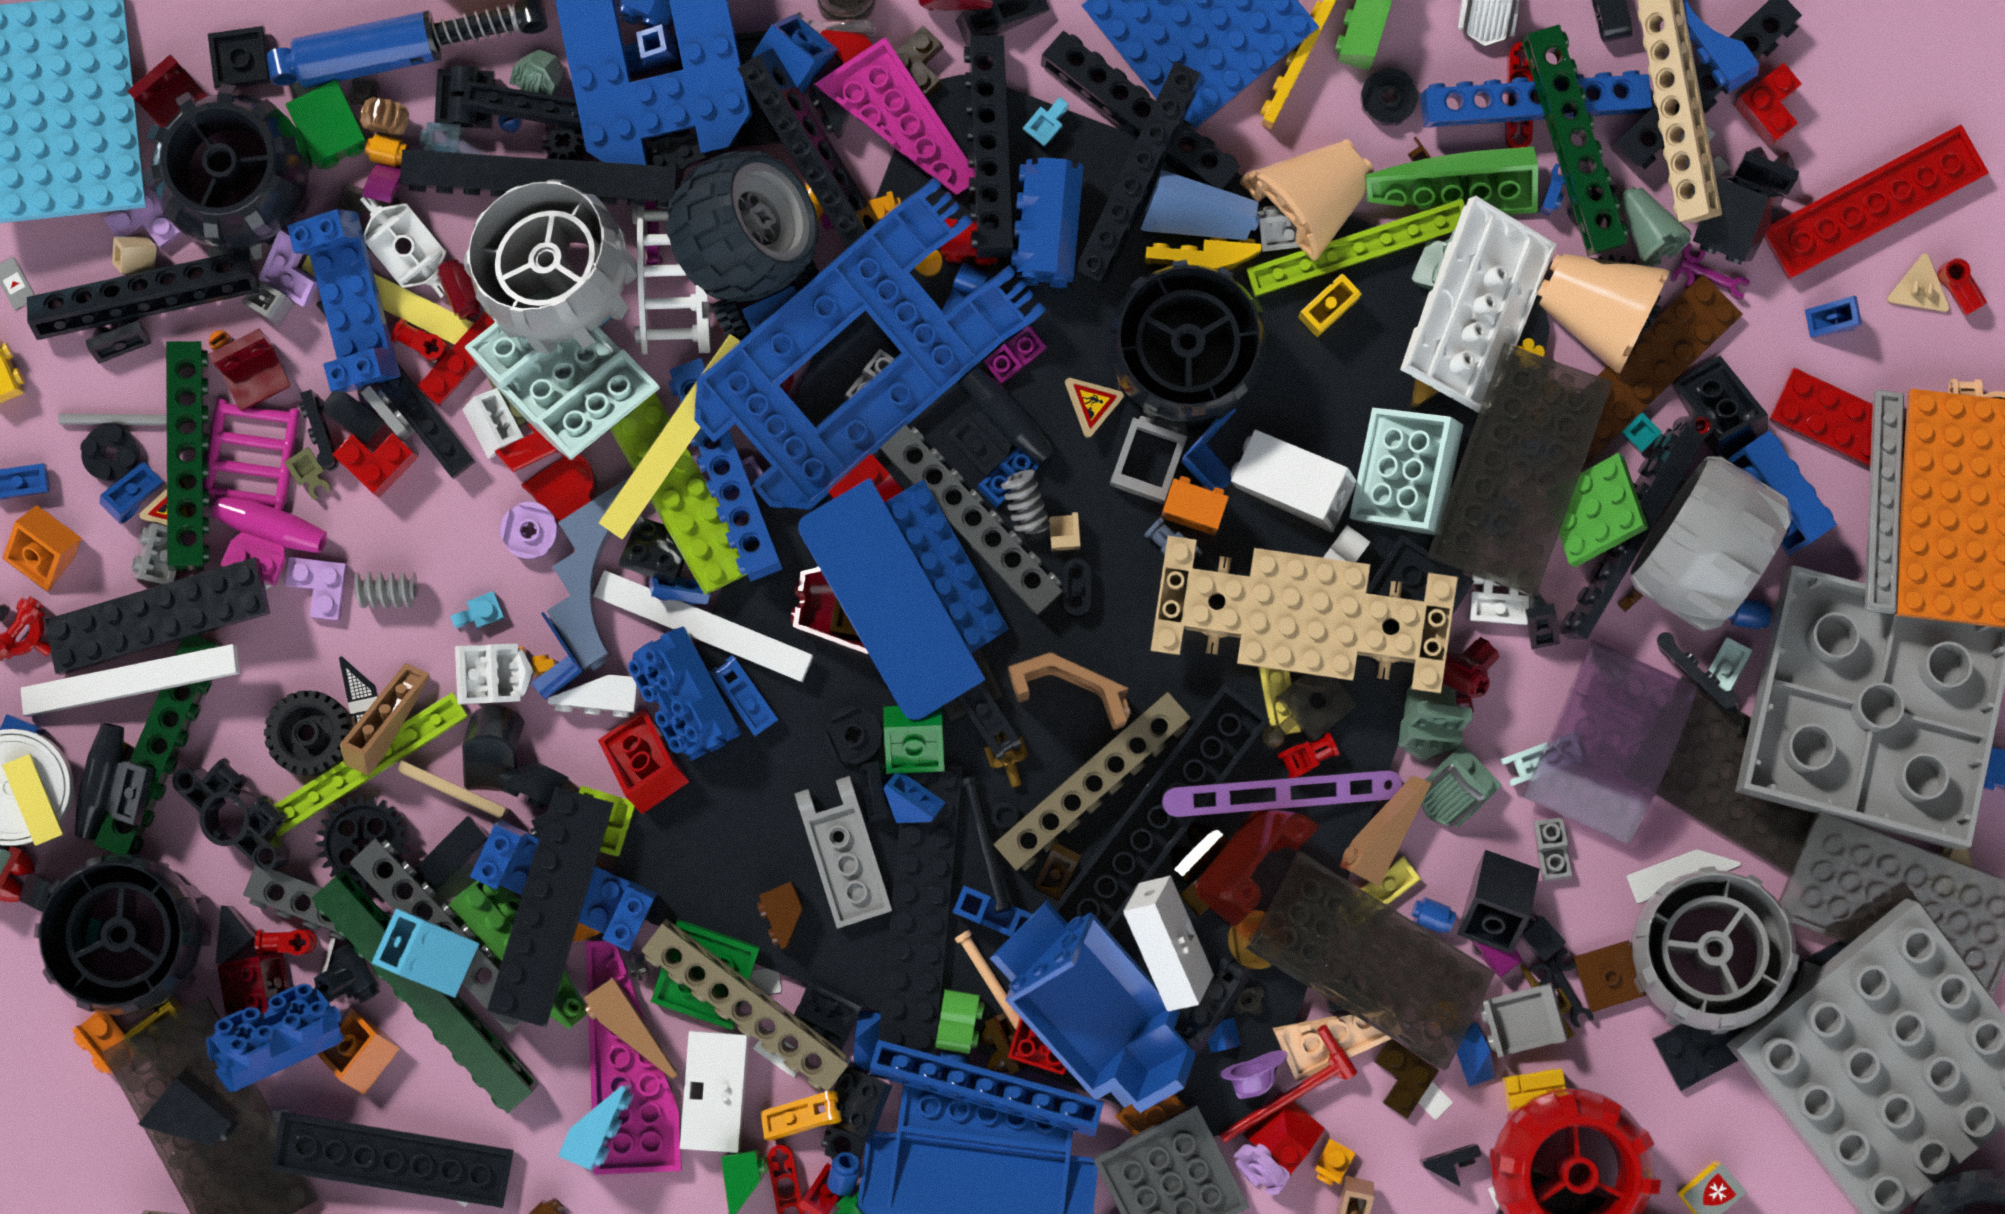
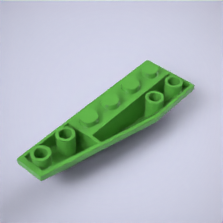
M476 881L450 902L449 906L457 914L454 919L461 927L466 924L476 934L473 940L480 943L479 946L481 948L486 945L495 954L496 958L493 961L500 967L520 899L513 891L503 886L494 889L482 882ZM564 969L550 1017L570 1029L588 1013L584 1008L585 1003Z

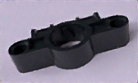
M227 758L219 760L209 772L202 767H189L179 769L174 773L172 778L174 789L200 813V827L209 841L219 846L235 845L260 869L278 868L288 863L290 858L289 848L275 835L285 823L288 817L287 814L277 810L270 803L268 796H262L257 800L249 792L241 790L247 781V777L236 772L230 766V761ZM190 775L192 776V779H193V784H192V786H191L190 783H189V776H190ZM227 798L233 799V803L242 808L244 823L239 828V834L235 838L226 834V830L220 827L218 820L219 809L226 804L225 800ZM270 850H272L274 854L273 861H271L269 857Z

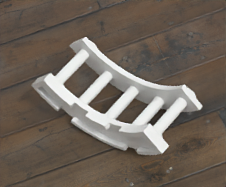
M645 205L644 207H633V225H637L640 326H635L636 343H641L642 355L648 354L649 340L693 339V342H698L699 353H710V310L708 295L702 288L696 285V294H691V297L646 298V277L686 276L680 265H645V246L671 245L667 234H645L646 221H668L669 215L667 209L645 210ZM691 308V311L697 312V325H692V328L648 329L647 309Z

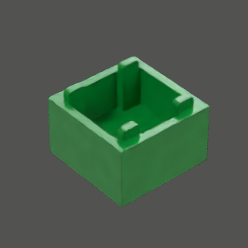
M884 706V741L887 774L944 771L942 706L918 720L907 718L899 706Z

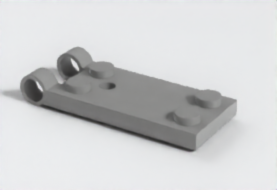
M850 776L836 780L843 805L819 813L815 811L809 789L795 793L837 928L892 911ZM837 831H841L844 834V840L839 843L833 839V835Z

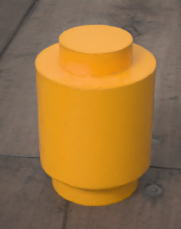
M375 134L373 138L367 140L365 154L369 155V161L397 167L398 165L401 166L402 150H409V144L403 143L401 139Z

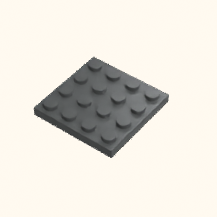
M1196 1103L1092 1157L1121 1214H1238L1249 1208Z

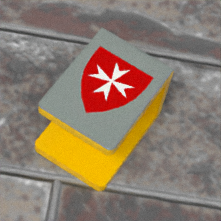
M1713 1161L1681 1188L1677 1195L1693 1214H1722L1747 1192L1723 1163Z

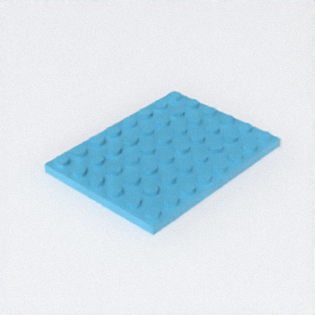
M42 0L0 5V223L146 207L136 104L134 98L127 92L133 86L125 0Z

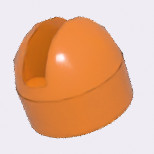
M223 330L214 331L209 337V346L213 351L233 342L231 335ZM223 335L226 337L225 339L219 341L217 344H213V342H215Z

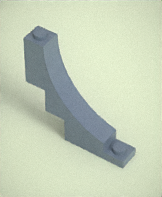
M629 477L558 522L576 552L552 566L570 596L548 609L547 613L582 668L586 671L590 668L592 671L598 670L607 663L606 658L611 656L598 629L593 595L598 562L612 532L598 522Z

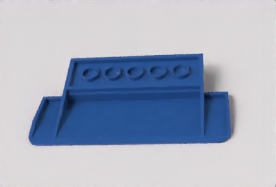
M869 478L802 517L798 526L802 539L902 713L911 720L921 719L986 680L971 653L1009 628L924 479L884 502Z
M903 1085L897 1133L875 1130L872 1140H866L858 1205L865 1214H1093L1098 1168L1093 1158L1071 1155L1073 1131Z

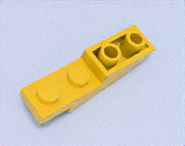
M1210 237V240H1204L1203 251H1198V247L1183 245L1181 249L1169 248L1168 244L1154 243L1152 247L1146 248L1145 263L1172 265L1173 261L1187 260L1188 264L1204 265L1217 270L1220 267L1230 270L1259 256L1262 244H1255V240L1248 238L1247 240L1238 239V242H1228L1227 238Z

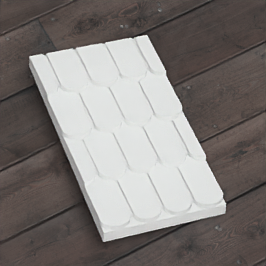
M1477 196L1469 198L1467 205L1462 209L1453 239L1448 243L1433 290L1428 294L1418 326L1414 328L1400 370L1432 386L1434 389L1468 408L1474 409V411L1481 415L1490 413L1557 244Z

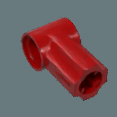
M1956 258L1939 267L1937 271L1939 282L1948 288L1964 316L1987 303L1972 278L1971 268L1965 260ZM1950 266L1958 270L1959 277L1957 280L1950 276Z

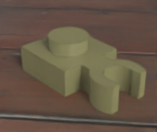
M310 447L305 448L284 462L299 486L306 482L309 484V495L312 499H318L314 491L317 485L324 486L327 492L331 491L330 484L318 476L324 469L318 464L317 458Z

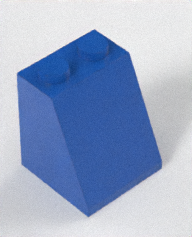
M793 14L770 26L749 60L773 48L802 95L835 55L838 48L797 14Z

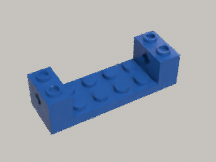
M335 209L287 225L293 252L310 255L337 359L323 364L330 391L353 392L401 377L358 212Z
M502 820L494 824L470 877L494 889L503 886L522 895L539 838ZM596 865L579 922L603 933V940L629 952L634 945L657 893Z

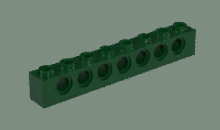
M1560 24L1527 33L1521 39L1587 257L1620 248L1627 243L1628 232L1625 223L1620 221L1617 212L1619 211L1618 199L1616 195H1612L1609 186L1611 183L1609 170L1603 166L1601 160L1603 155L1602 146L1598 140H1595L1593 134V117L1590 113H1587L1585 108V91L1577 82L1576 75L1578 71L1576 62L1573 58L1570 59L1567 49L1569 48L1568 36L1565 31L1562 32ZM1546 53L1554 54L1557 58V64L1549 63L1546 59ZM1554 80H1560L1564 83V92L1558 91L1555 88ZM1563 107H1569L1573 111V119H1568L1564 116ZM1571 134L1580 136L1582 140L1581 146H1576L1572 143ZM1580 161H1585L1589 164V174L1581 171L1579 167ZM1588 188H1593L1598 192V201L1589 198ZM1597 215L1603 216L1606 219V228L1598 226L1596 222Z
M166 341L167 566L169 571L204 570V562H210L209 545H204V534H209L210 532L209 517H204V506H209V489H204V478H209V461H203V450H209V434L203 433V423L209 422L208 405H203V395H208V378H203V367H208V350H203L201 341ZM185 367H191L195 370V374L190 378H184L180 375V371ZM184 395H192L196 398L195 402L189 406L182 405L180 399ZM187 422H191L196 426L195 430L189 434L180 431V427ZM192 450L196 453V457L189 462L183 461L180 458L182 452ZM185 478H192L196 481L195 487L189 490L183 489L180 484ZM185 506H193L197 510L196 514L190 518L183 517L180 512ZM185 534H193L197 537V540L193 545L185 546L181 543V538Z
M193 636L181 640L175 656L221 647V645L199 636ZM212 680L187 684L190 689V695L183 701L179 698V690L185 685L159 691L130 759L132 762L147 767L153 765L156 769L155 777L151 780L141 825H133L132 830L125 834L122 830L123 821L112 818L111 814L107 812L94 845L115 854L137 855L140 852L144 843L142 835L145 828H149L154 821V807L157 801L160 802L166 793L167 786L164 785L169 774L172 775L177 767L178 759L176 756L179 749L184 748L189 739L190 733L187 732L191 721L194 722L198 718L201 710L200 700L203 695L209 692ZM172 712H176L179 716V721L174 727H170L167 723V718ZM164 738L167 741V749L159 754L156 750V744L160 739Z

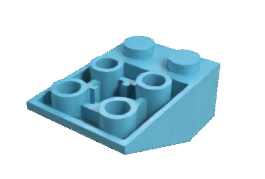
M397 908L372 960V964L456 997L480 943Z
M625 1084L619 1087L573 1125L567 1133L558 1157L589 1170L600 1166L601 1163L604 1164L610 1148L606 1146L608 1140L617 1135L622 1123L618 1119L620 1112L624 1111V1109L627 1110L632 1100L633 1093L629 1092L632 1085Z

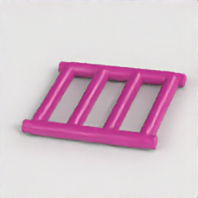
M222 398L217 399L206 460L209 461V478H204V489H209V501L212 498L218 499V497L223 496L255 501L282 511L285 510L291 472L284 462L294 456L299 425V409H290V412L250 407L240 411L237 405L227 404V400ZM225 415L287 423L285 440L224 432ZM221 443L283 451L280 468L220 460ZM216 471L278 479L276 496L214 487Z

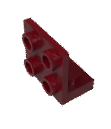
M171 54L127 90L157 125L163 128L180 111L176 98L187 92L196 100L207 97L206 93Z
M260 328L208 354L212 363L221 371L240 411H244L291 387L270 339Z
M283 953L261 955L218 965L226 1017L249 1007L257 1008L260 1013H264L268 1010V1002L271 997L289 989Z

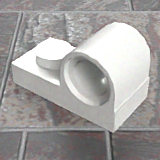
M1347 525L1323 558L1356 562L1370 544V541Z

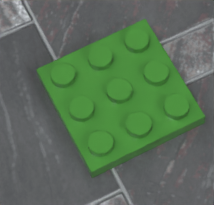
M1620 453L1607 458L1545 492L1568 562L1574 568L1649 529L1625 458Z

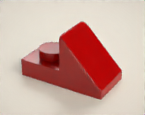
M826 1163L798 1206L809 1214H829L840 1195L831 1192L827 1186L831 1168L829 1163Z

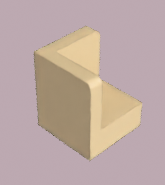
M147 236L114 237L112 264L121 274L155 269L157 246Z
M1073 512L1072 515L1050 517L1051 551L1080 549L1078 512Z

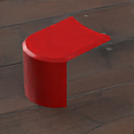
M561 453L563 458L521 484L522 488L529 492L537 503L547 507L556 516L557 524L591 502L597 492V480L589 462L581 454L570 460Z

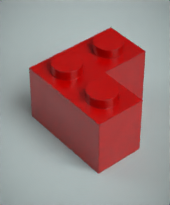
M1785 62L1741 95L1733 104L1768 148L1778 142L1798 124L1782 102L1791 96L1802 83Z
M393 433L374 452L351 434L332 454L379 498L418 458Z

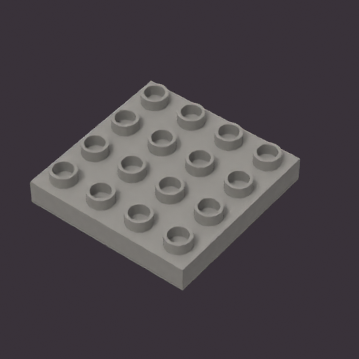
M1792 565L1783 572L1735 792L1959 851L1970 848L2005 686V628L1864 611V583Z
M1907 898L1781 999L1770 1012L1753 1022L1726 1044L1857 1214H1899L2005 1127V1015L1919 902Z

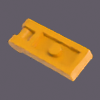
M823 1092L760 1111L764 1139L773 1141L826 1124L841 1122V1114L836 1107L838 1102L837 1092ZM824 1105L825 1112L819 1114L818 1107Z

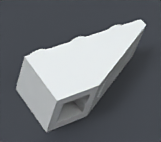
M607 675L549 697L548 704L555 706V711L572 713L573 708H583V714L601 715V710L612 711L613 717L629 718L630 713L637 714L639 689L633 677Z

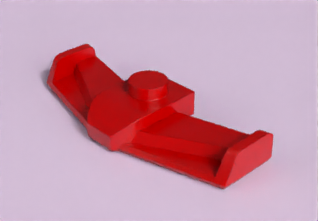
M529 423L527 425L533 432L532 434L495 450V454L511 472H516L546 456L560 453V451Z

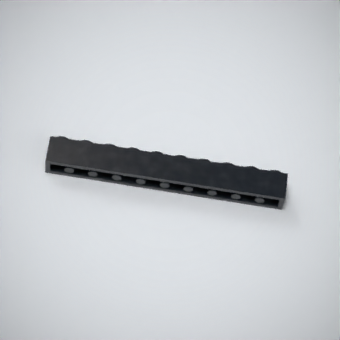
M402 150L400 184L409 186V191L426 193V188H436V193L453 194L454 189L463 190V195L480 196V191L490 192L491 197L499 198L506 191L518 185L523 186L530 183L547 182V180L557 179L567 181L571 187L579 189L585 194H594L606 205H617V200L627 201L628 206L644 207L645 202H654L655 207L667 209L670 199L673 198L675 191L681 186L684 170L671 166Z

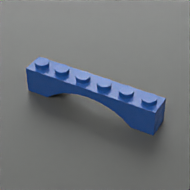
M1683 0L1690 42L1697 48L1696 54L1699 60L1704 65L1708 64L1712 69V76L1718 86H1724L1729 93L1758 76L1759 63L1745 43L1714 31L1692 11L1687 0Z

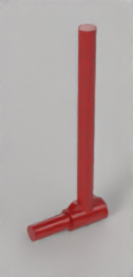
M1327 1025L1320 1026L1317 1029V1033L1330 1052L1329 1065L1220 1132L1219 1136L1224 1144L1336 1075L1338 1078L1347 1080L1357 1074L1352 1061L1344 1048L1339 1046Z

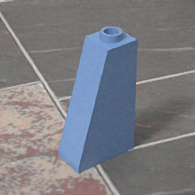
M1161 170L1144 211L1141 230L1247 240L1250 231H1256L1261 215L1257 214L1258 201Z

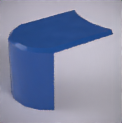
M1233 409L1222 418L1215 420L1182 458V464L1205 489L1213 491L1214 487L1224 489L1231 483V470L1206 443L1237 409Z
M542 612L541 615L568 654L566 658L531 682L537 692L546 700L583 672V668L552 619Z

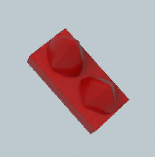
M7 845L5 850L9 851L11 856L0 875V901L20 902L18 899L22 888L8 874L27 875L28 873L35 872V867L31 858L21 850L19 845Z

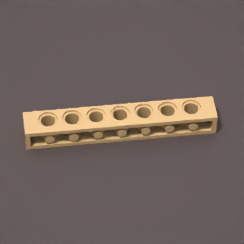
M1638 0V18L1644 32L1643 45L1649 59L1648 73L1653 81L1655 91L1653 93V100L1658 108L1660 119L1658 127L1663 135L1665 146L1663 155L1668 163L1670 173L1668 182L1673 190L1675 200L1673 205L1674 213L1678 218V222L1691 224L1721 216L1722 209L1683 0ZM1664 20V28L1660 30V24ZM1669 47V55H1668V57L1666 58V57H1665V52H1666L1667 48ZM1674 75L1675 80L1673 85L1671 86L1670 80L1671 77ZM1679 103L1680 109L1676 114L1675 108L1676 105ZM1684 130L1685 137L1681 142L1680 136L1682 131ZM1689 158L1690 165L1688 169H1686L1685 164L1687 159ZM1694 186L1695 194L1691 197V189Z

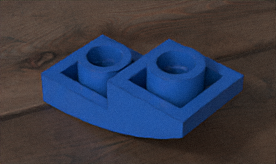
M1016 449L977 486V489L997 508L1005 501L1004 495L1011 491V489H1002V483L1017 472L1030 469L1035 472L1040 466Z

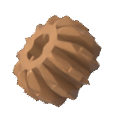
M372 97L365 100L360 113V122L365 129L388 137H398L405 134L409 123V112L406 106L382 97L379 99Z

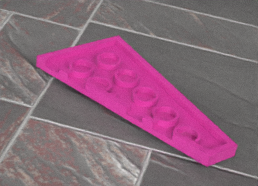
M886 37L814 84L819 90L932 178L936 177L941 185L955 196L969 188V177H973V168H968L967 158Z

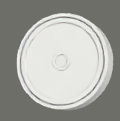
M18 729L0 730V845H23L33 842L2 767L3 764L27 754L32 755L60 824L66 817L72 804L74 779L67 758L52 741L31 731Z

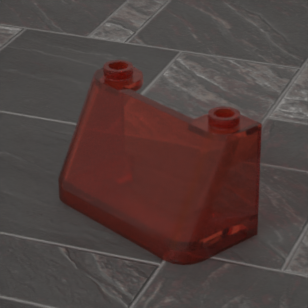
M1276 809L1255 810L1196 883L1197 896L1233 927H1236L1252 912L1261 899L1258 885L1249 876L1270 850L1276 853L1284 847H1290L1294 851L1298 850L1302 843L1306 842L1314 834L1319 825L1304 814Z

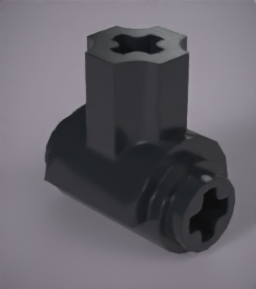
M351 942L332 952L333 963L329 966L330 969L313 978L315 981L314 989L319 990L329 1003L345 995L347 999H358L361 1004L380 993L378 989L380 985L365 959L355 952Z

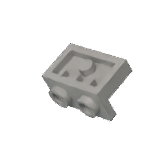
M1267 206L1263 208V211L1257 212V214L1261 215L1259 232L1262 252L1299 247L1295 243L1296 226L1277 206Z
M368 386L361 392L402 441H405L415 432L381 387L374 391L371 386Z
M148 523L146 528L143 527L139 535L138 543L142 544L139 555H135L132 562L131 571L134 572L133 578L161 585L173 582L176 571H169L167 566V526ZM186 534L181 538L182 544H184Z

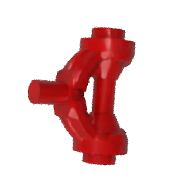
M29 596L28 599L23 597L19 599L16 605L17 615L15 621L6 632L0 634L1 661L4 658L10 660L13 656L27 654L33 648L45 657H48L51 653L50 645L41 640L44 635V622L42 618L45 615L41 609L44 605L32 596ZM29 624L30 631L28 636L22 641L15 642V638L25 625Z

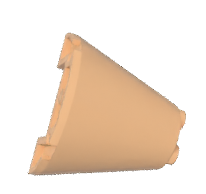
M1344 139L1342 142H1337L1250 171L1241 178L1240 184L1256 201L1260 202L1267 196L1297 228L1295 243L1314 262L1319 258L1366 194V175L1373 173L1374 168L1369 160L1360 157L1349 140Z
M1557 254L1550 267V270L1554 271L1550 281L1544 279L1537 293L1538 296L1542 297L1539 305L1614 372L1620 374L1670 271L1662 268L1571 254L1560 256Z

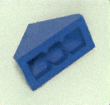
M895 773L884 787L896 823L931 822L946 803L904 773Z
M860 1010L858 1014L854 1041L853 1068L870 1070L879 1037L881 1012Z
M1477 1022L1449 1031L1468 1087L1496 1078L1491 1051Z

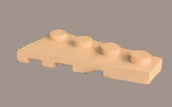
M1389 1006L1272 1028L1281 1050L1288 1053L1286 1061L1296 1082L1319 1072L1329 1065L1330 1052L1317 1033V1029L1322 1025H1327L1340 1047L1344 1048L1349 1058L1401 1035V1031Z

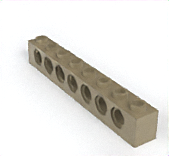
M1167 692L1001 837L994 846L1016 871L1020 868L1026 871L1037 861L1035 855L1041 849L1048 852L1055 843L1059 842L1056 838L1057 835L1064 829L1069 833L1081 823L1078 819L1081 814L1086 810L1089 814L1095 811L1103 803L1100 798L1106 792L1113 795L1124 785L1121 780L1129 772L1134 776L1144 768L1146 764L1143 760L1151 753L1154 757L1160 754L1168 746L1165 741L1170 736L1174 735L1178 738L1189 728L1186 722L1190 720V716ZM1156 719H1161L1167 724V731L1162 735H1157L1151 730V723ZM1134 738L1142 739L1146 745L1145 751L1140 754L1133 753L1129 748V742ZM1119 757L1122 759L1124 768L1121 772L1113 773L1108 769L1107 762L1110 758ZM1090 776L1099 777L1102 781V788L1097 792L1089 791L1086 787L1087 778ZM1076 795L1080 799L1081 805L1079 809L1069 811L1065 808L1064 799L1067 796ZM1054 814L1058 817L1059 825L1056 829L1047 830L1043 827L1042 819L1045 815ZM1025 833H1032L1036 836L1037 845L1033 849L1022 847L1020 839Z
M667 918L641 950L646 954L645 959L649 963L666 969L669 972L668 976L678 984L684 983L691 988V993L702 1002L707 1000L711 1003L719 1016L726 1020L730 1018L736 1022L738 1029L748 1037L754 1036L761 1041L762 1048L772 1055L777 1053L785 1060L784 1064L794 1072H802L808 1077L807 1081L816 1089L821 1090L823 1088L828 1092L849 1065L851 1057ZM669 949H678L682 953V960H673L669 956ZM692 967H702L705 970V977H695L692 973ZM722 983L726 985L729 994L725 996L719 995L715 990V984ZM738 1002H748L752 1007V1012L743 1013L740 1011ZM761 1020H772L775 1024V1029L772 1031L765 1030L761 1025ZM787 1036L796 1038L799 1046L796 1048L788 1047L784 1042V1038ZM810 1054L818 1055L822 1060V1064L818 1066L810 1064L807 1056Z

